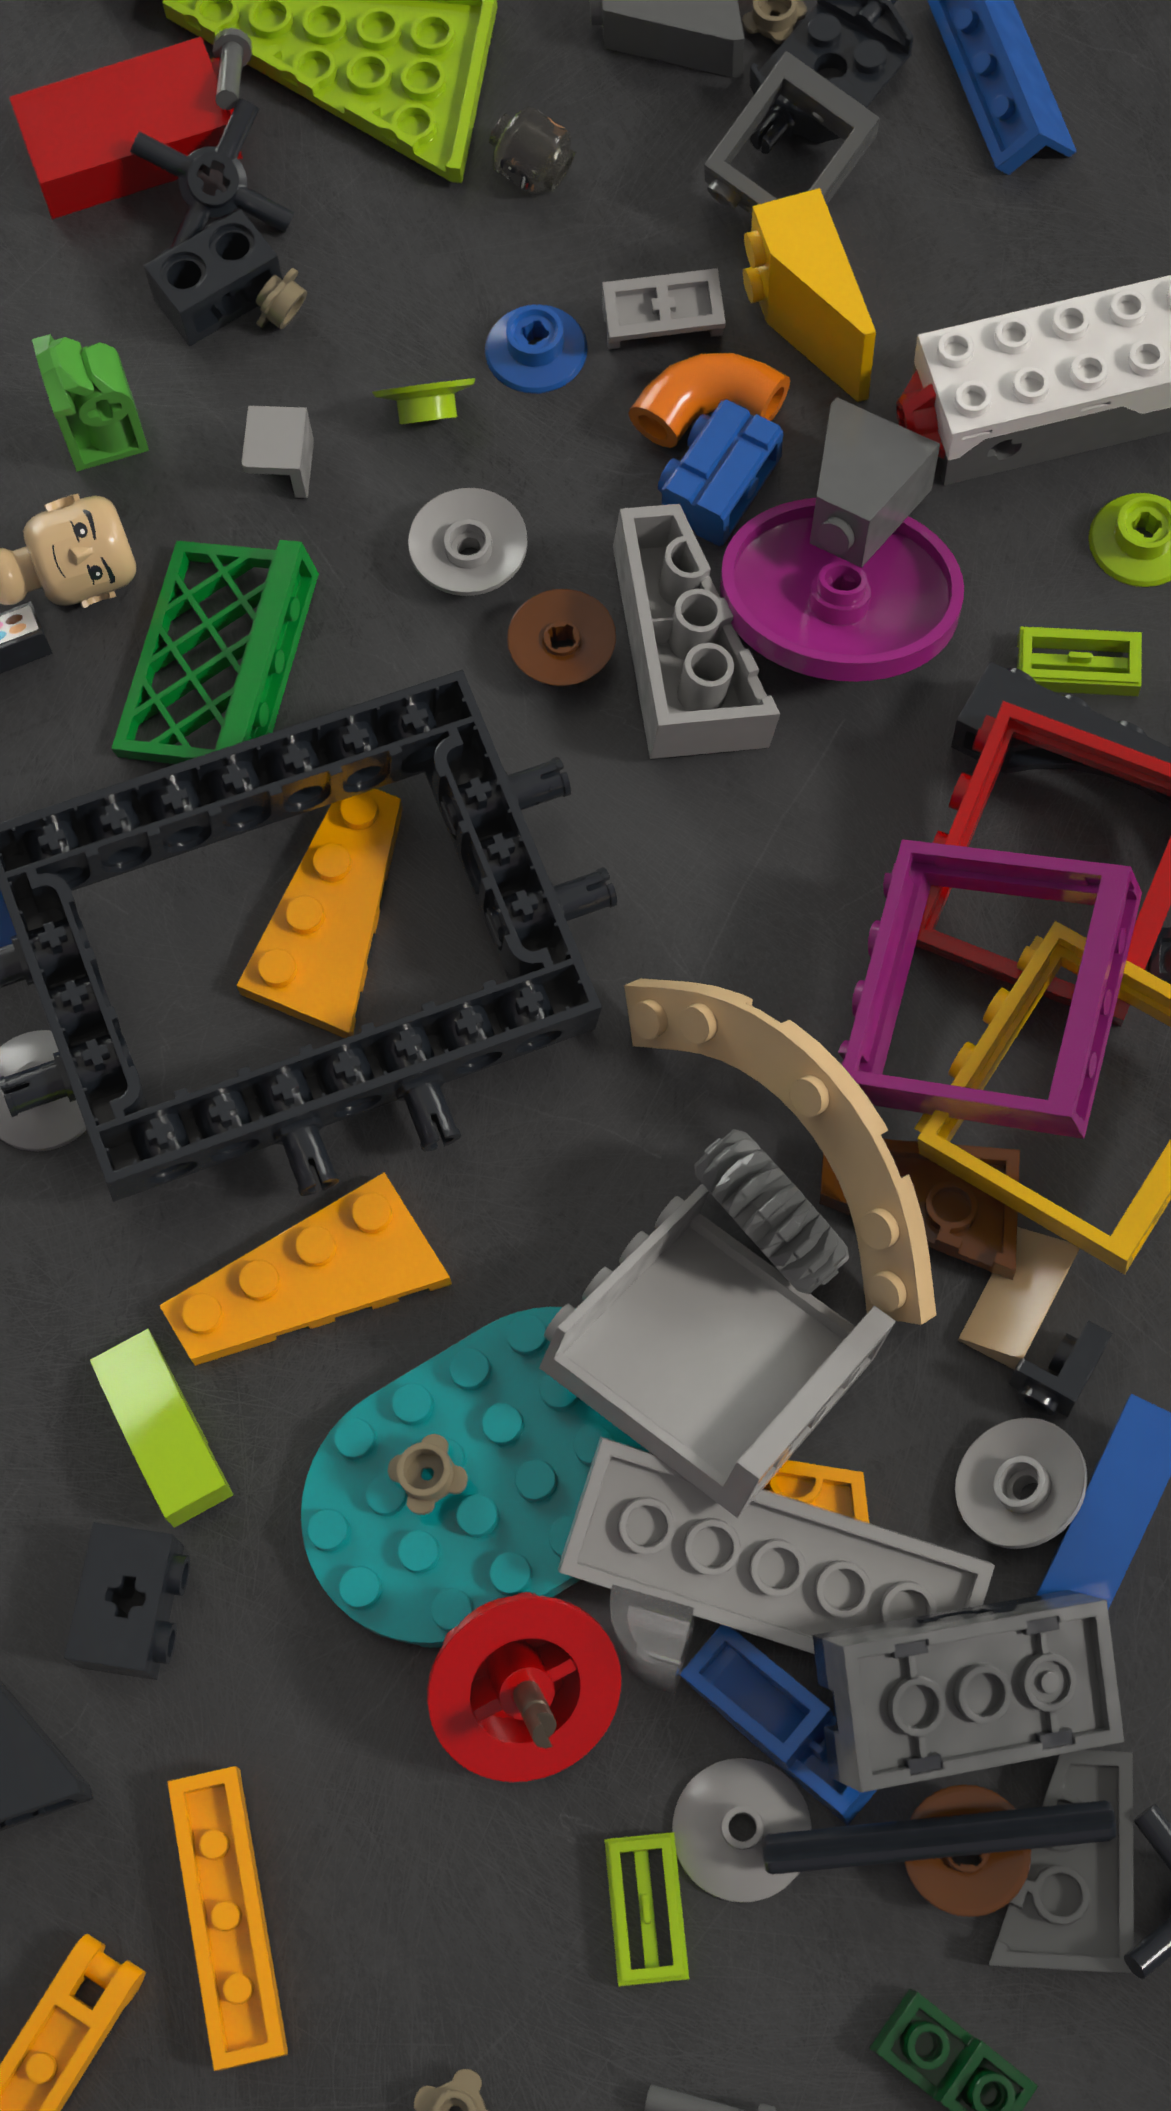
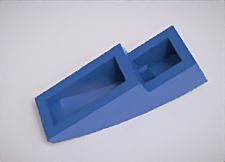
M721 1624L680 1673L681 1678L740 1733L847 1826L877 1791L872 1790L861 1793L830 1777L824 1727L836 1724V1717L833 1716L831 1709L732 1627Z

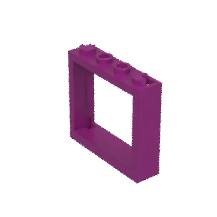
M902 839L892 873H885L883 890L886 902L881 920H875L869 932L868 954L871 959L866 979L859 980L854 989L852 1012L855 1021L850 1040H844L838 1051L839 1055L843 1058L842 1066L875 1106L931 1115L935 1110L949 1113V1118L1084 1139L1142 896V891L1131 866ZM931 885L1094 905L1048 1100L882 1075Z

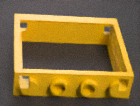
M1055 921L1044 939L1036 936L1030 947H1025L1017 963V968L1023 971L1011 991L1002 987L990 1002L983 1017V1022L989 1026L977 1045L967 1041L957 1054L948 1075L955 1078L951 1085L979 1090L984 1089L1060 967L1062 966L1078 975L1086 937ZM1126 960L1118 998L1171 1027V984ZM935 1110L932 1115H922L914 1128L921 1132L917 1138L919 1154L1124 1275L1171 1201V1139L1112 1235L1109 1236L952 1144L950 1141L964 1120L949 1118V1113Z

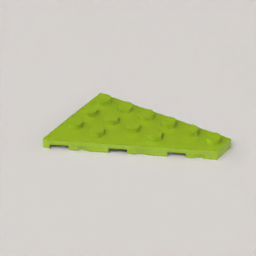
M163 0L166 18L202 37V39L211 44L214 43L215 36L224 29L235 28L243 31L248 35L252 43L251 59L247 65L448 181L462 183L497 11V0Z

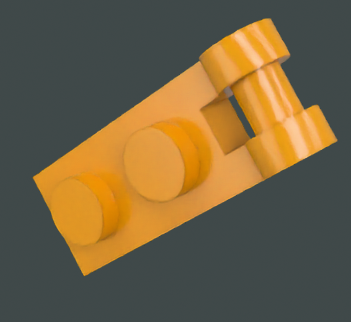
M88 1933L85 1934L72 1949L0 2064V2111H61L121 2012L137 1993L145 1978L146 1971L129 1960L121 1965L103 1953L105 1950L103 1943ZM87 1978L105 1989L94 2008L75 1997L81 1984Z

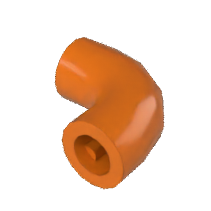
M735 353L698 354L668 366L646 386L630 408L628 414L630 421L644 437L662 447L671 448L677 445L691 424L702 414L714 412L721 400L727 399L749 410L753 416L757 414L772 421L786 398L790 378L765 363Z

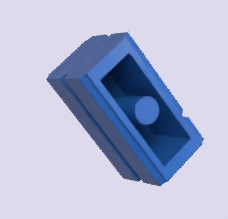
M727 399L721 400L711 417L702 414L695 422L688 438V446L690 448L682 460L679 461L673 458L664 468L658 482V491L662 492V505L680 504L691 529L694 530L697 536L717 546L724 545L782 457L783 430L780 425L757 414L753 416L749 410Z

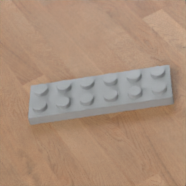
M600 1436L558 1571L815 1654L812 1636L814 1634L983 1605L995 1565L973 1556L762 1489L742 1514L736 1518L651 1452Z

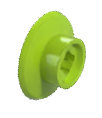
M476 378L373 391L372 393L375 398L397 402L399 424L457 417L454 393L474 385Z
M1133 493L1118 497L1099 510L1090 526L1089 546L1094 560L1106 574L1121 583L1137 587H1153L1171 581V501L1154 494ZM1145 527V530L1149 531L1152 537H1144L1143 534L1137 531V528Z

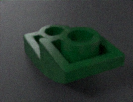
M913 1989L908 1990L869 2047L871 2051L948 2111H1022L1038 2088L1037 2084L987 2044L973 2037Z

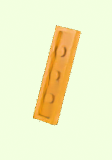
M237 1766L167 1781L214 2071L288 2055L240 1769Z

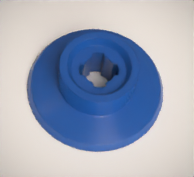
M527 305L508 312L493 326L485 344V357L492 374L507 387L524 393H545L565 386L579 374L584 366L588 352L587 339L579 323L566 312L547 305ZM535 337L542 338L536 345L529 344Z

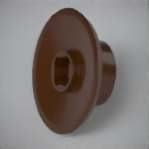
M554 589L533 596L517 610L508 629V647L516 665L529 677L549 685H572L593 677L608 663L616 644L615 624L605 606L594 597L572 589ZM567 639L573 641L572 647H559L558 649L552 647V642L566 641Z
M955 1785L943 1788L928 1796L915 1809L910 1820L1013 1810L1015 1808L1002 1796L984 1787ZM1031 1849L979 1854L978 1860L980 1863L977 1866L973 1864H961L958 1866L954 1863L952 1857L905 1861V1866L916 1889L932 1905L950 1914L976 1917L1001 1909L1019 1893L1030 1870Z

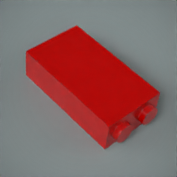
M202 37L9 97L52 219L179 179L175 175L130 152L139 131L186 156L203 147H217L234 109L224 110L216 103L220 57L209 58ZM241 151L237 157L239 160L243 159Z

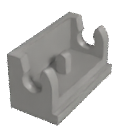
M718 268L602 282V310L604 323H606L608 350L620 348V341L680 333L710 330L711 337L723 336L726 323Z

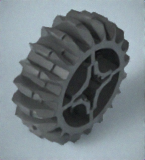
M733 1129L722 1140L718 1138L704 1150L706 1154L694 1164L696 1177L797 1291L810 1294L820 1284H827L839 1273L837 1269L849 1260L848 1247L806 1197L746 1132Z

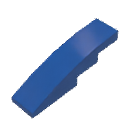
M1130 1394L1101 1458L1087 1483L1085 1497L1080 1510L1065 1529L1035 1596L1071 1590L1105 1599L1109 1609L1171 1477V1412Z

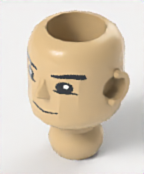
M77 493L45 504L46 511L33 516L25 525L23 533L26 547L14 551L0 548V604L3 605L17 604L25 598L28 592L43 588L49 601L56 605L69 606L81 603L82 608H86L98 601L116 597L114 591L128 585L136 574V562L117 510L110 500L101 496H90L80 499Z

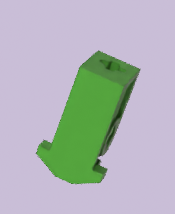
M50 334L32 339L48 398L76 471L149 451L136 405L119 354L115 348L101 342L82 348L78 341L67 337L54 340Z

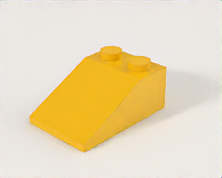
M818 188L752 206L751 232L744 234V244L750 267L743 269L744 285L750 302H759L767 324L854 400L860 402L869 399L876 330L821 189Z

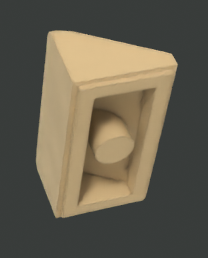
M1017 1227L1016 1272L1013 1280L992 1273L958 1341L1015 1370L1020 1359H1024L1080 1248L1067 1241Z

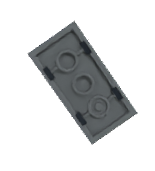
M1066 1590L812 1635L818 1685L833 1690L836 1724L824 1727L829 1775L831 1778L861 1793L1124 1742L1108 1606L1105 1599Z

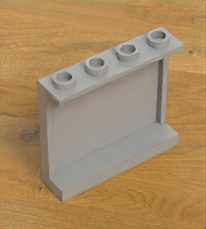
M701 1184L685 1201L679 1196L674 1197L658 1217L655 1223L656 1230L650 1236L644 1231H640L623 1251L619 1259L620 1265L614 1271L608 1267L602 1268L587 1286L582 1296L584 1301L576 1309L570 1304H566L555 1315L544 1333V1337L550 1341V1344L539 1368L738 1518L870 1365L896 1321L876 1306H873L855 1327L813 1295L797 1291L780 1271L700 1214L709 1194L707 1188Z

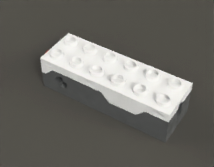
M1171 275L919 334L917 337L912 378L896 403L898 425L940 443L936 465L944 486L1171 432Z

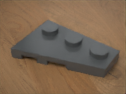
M1080 1750L1059 1755L1042 1807L1103 1800L1111 1802L1116 1819V1837L1106 1842L1031 1849V1864L1027 1879L1019 1893L1009 1903L988 1965L989 1967L1133 1975L1124 1960V1955L1134 1947L1133 1752Z

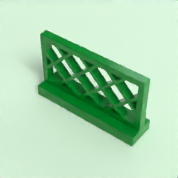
M279 540L277 550L176 541L111 748L117 757L178 764L273 732L319 575L302 542ZM190 561L213 563L218 572L190 590L184 584ZM253 567L269 569L265 582L246 595L242 594L234 582L235 579ZM228 584L238 600L208 619L198 603ZM193 607L203 623L173 642L168 635L171 621ZM247 613L253 621L250 634L228 648L218 632ZM212 636L222 652L192 671L182 655ZM242 658L241 664L239 665L237 661ZM177 659L187 675L159 694H156L151 686L155 673ZM232 665L237 672L234 687L212 701L201 684ZM196 688L207 705L176 724L166 707ZM226 711L225 717L223 718L221 714ZM161 712L170 729L150 742L135 741L139 725ZM216 718L221 725V731L215 750L191 747L185 737ZM180 741V743L182 744V746H178V745H175V744Z

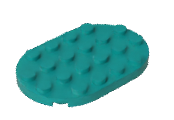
M563 1307L532 1308L515 1312L480 1328L355 1405L337 1422L320 1445L306 1477L302 1496L301 1528L305 1550L315 1576L328 1596L349 1617L370 1632L399 1642L416 1644L421 1647L438 1648L443 1646L444 1638L451 1629L458 1626L468 1614L485 1603L499 1598L515 1596L522 1592H531L538 1596L552 1598L581 1580L560 1573L558 1566L600 1436L647 1452L649 1451L539 1368L550 1344V1341L544 1337V1333L552 1319ZM437 1434L447 1440L449 1444L448 1455L455 1466H460L467 1472L468 1483L462 1493H449L437 1501L431 1513L417 1515L407 1507L408 1495L401 1484L390 1479L388 1465L394 1456L402 1455L410 1446L421 1443L425 1436ZM425 1469L422 1473V1479L430 1480L434 1476L432 1469Z

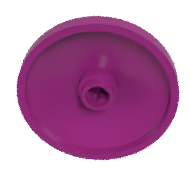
M816 498L784 503L758 514L744 524L728 544L723 557L719 588L720 598L725 597L732 612V627L755 651L792 671L836 681H873L894 677L914 670L938 655L949 643L958 626L964 599V582L959 564L946 544L936 534L909 516L862 568L810 544Z

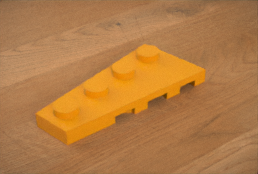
M384 1172L159 1306L189 1358L196 1366L275 1341L277 1336L307 1326L310 1329L335 1322L336 1317L371 1306L373 1309L398 1302L399 1297L428 1288L430 1291L452 1285V1282Z

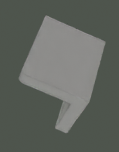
M248 406L242 455L244 472L248 474L290 475L295 498H308L314 438L307 408Z

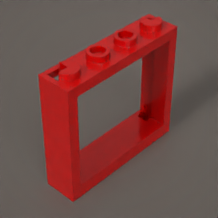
M1003 701L997 717L986 714L984 722L977 732L972 749L981 752V756L973 775L962 772L956 783L948 807L958 812L949 834L938 830L932 843L969 847L1013 738L1170 797L1171 763ZM1171 837L1136 920L1127 955V961L1145 970L1171 906ZM931 885L915 946L1015 985L1023 972L1017 968L1018 962L935 930L952 888ZM1054 977L1043 996L1070 1007L1075 984ZM1117 998L1112 1019L1113 1024L1122 1026L1130 1004Z

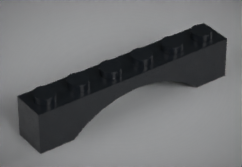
M993 662L989 663L957 718L951 745L952 748L979 761L981 752L972 749L977 732L981 728L986 714L996 718L1002 702L1005 701L1171 763V748L1147 737L1146 733L1135 724L1126 721L1116 722L1093 711L1085 701L1076 696L1055 693L1037 684L1026 672L1016 668L1005 669ZM1013 738L1000 769L1005 774L1033 769H1067L1102 775L1138 788L1171 809V797L1016 738Z

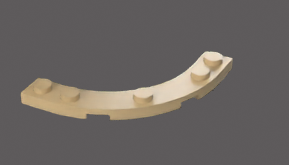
M640 978L624 985L633 1046L680 1050L721 1060L743 1071L776 1095L798 1117L813 1136L834 1171L849 1206L858 1242L867 1313L873 1306H876L895 1321L919 1325L935 1317L936 1307L930 1255L924 1220L909 1174L900 1176L894 1159L881 1134L889 1130L867 1095L847 1070L817 1040L791 1020L780 1023L763 1011L753 1007V999L743 994L713 985L684 981Z

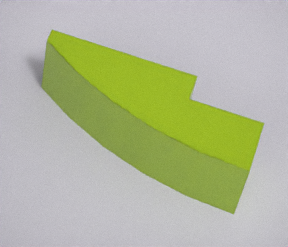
M149 1329L90 1359L100 1385L164 1518L174 1528L234 1495Z

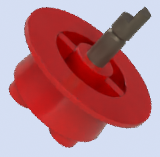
M522 1592L515 1596L499 1598L473 1610L458 1626L451 1629L445 1636L443 1646L433 1663L428 1681L427 1706L430 1721L439 1742L447 1753L461 1766L477 1775L504 1782H523L545 1778L579 1761L605 1734L619 1703L621 1692L620 1663L614 1645L606 1631L590 1614L581 1608L560 1599L538 1596L531 1592Z

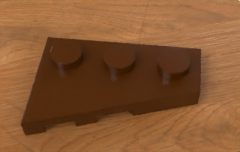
M883 1139L894 1159L900 1176L909 1174L924 1220L928 1247L1013 1280L1016 1272L1018 1212L919 1154L918 1141ZM956 1145L1019 1182L1020 1150ZM823 1153L819 1204L851 1216L839 1181Z

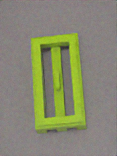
M1020 626L1017 647H1019L1017 669L1029 674L1037 684L1053 692L1139 695L1141 689L1142 632ZM1032 648L1128 653V658L1093 656L1092 653L1069 652L1068 655L1032 653Z
M674 1832L605 1839L618 1986L689 1980ZM662 1849L673 1966L659 1967L648 1850ZM634 1852L645 1960V1968L631 1970L620 1853Z

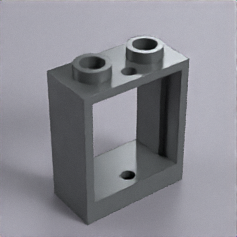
M786 51L705 162V182L709 184L707 191L726 208L735 210L738 205L751 215L752 206L777 200V198L730 164L781 95L845 141L810 189L820 188L827 205L877 137L880 117Z

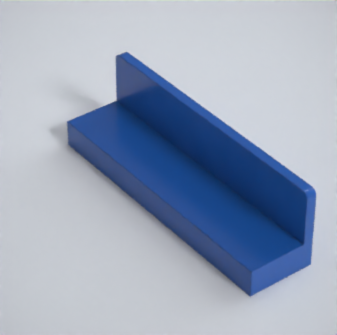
M927 0L996 169L1010 175L1046 145L1067 157L1072 156L1077 150L1014 1Z

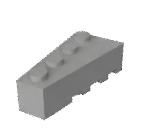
M680 504L620 509L613 551L650 759L769 748L780 712L772 695L767 696L757 676L759 668L750 649H744L737 632L731 625L733 619L732 612L725 597L720 598L709 576L711 568Z

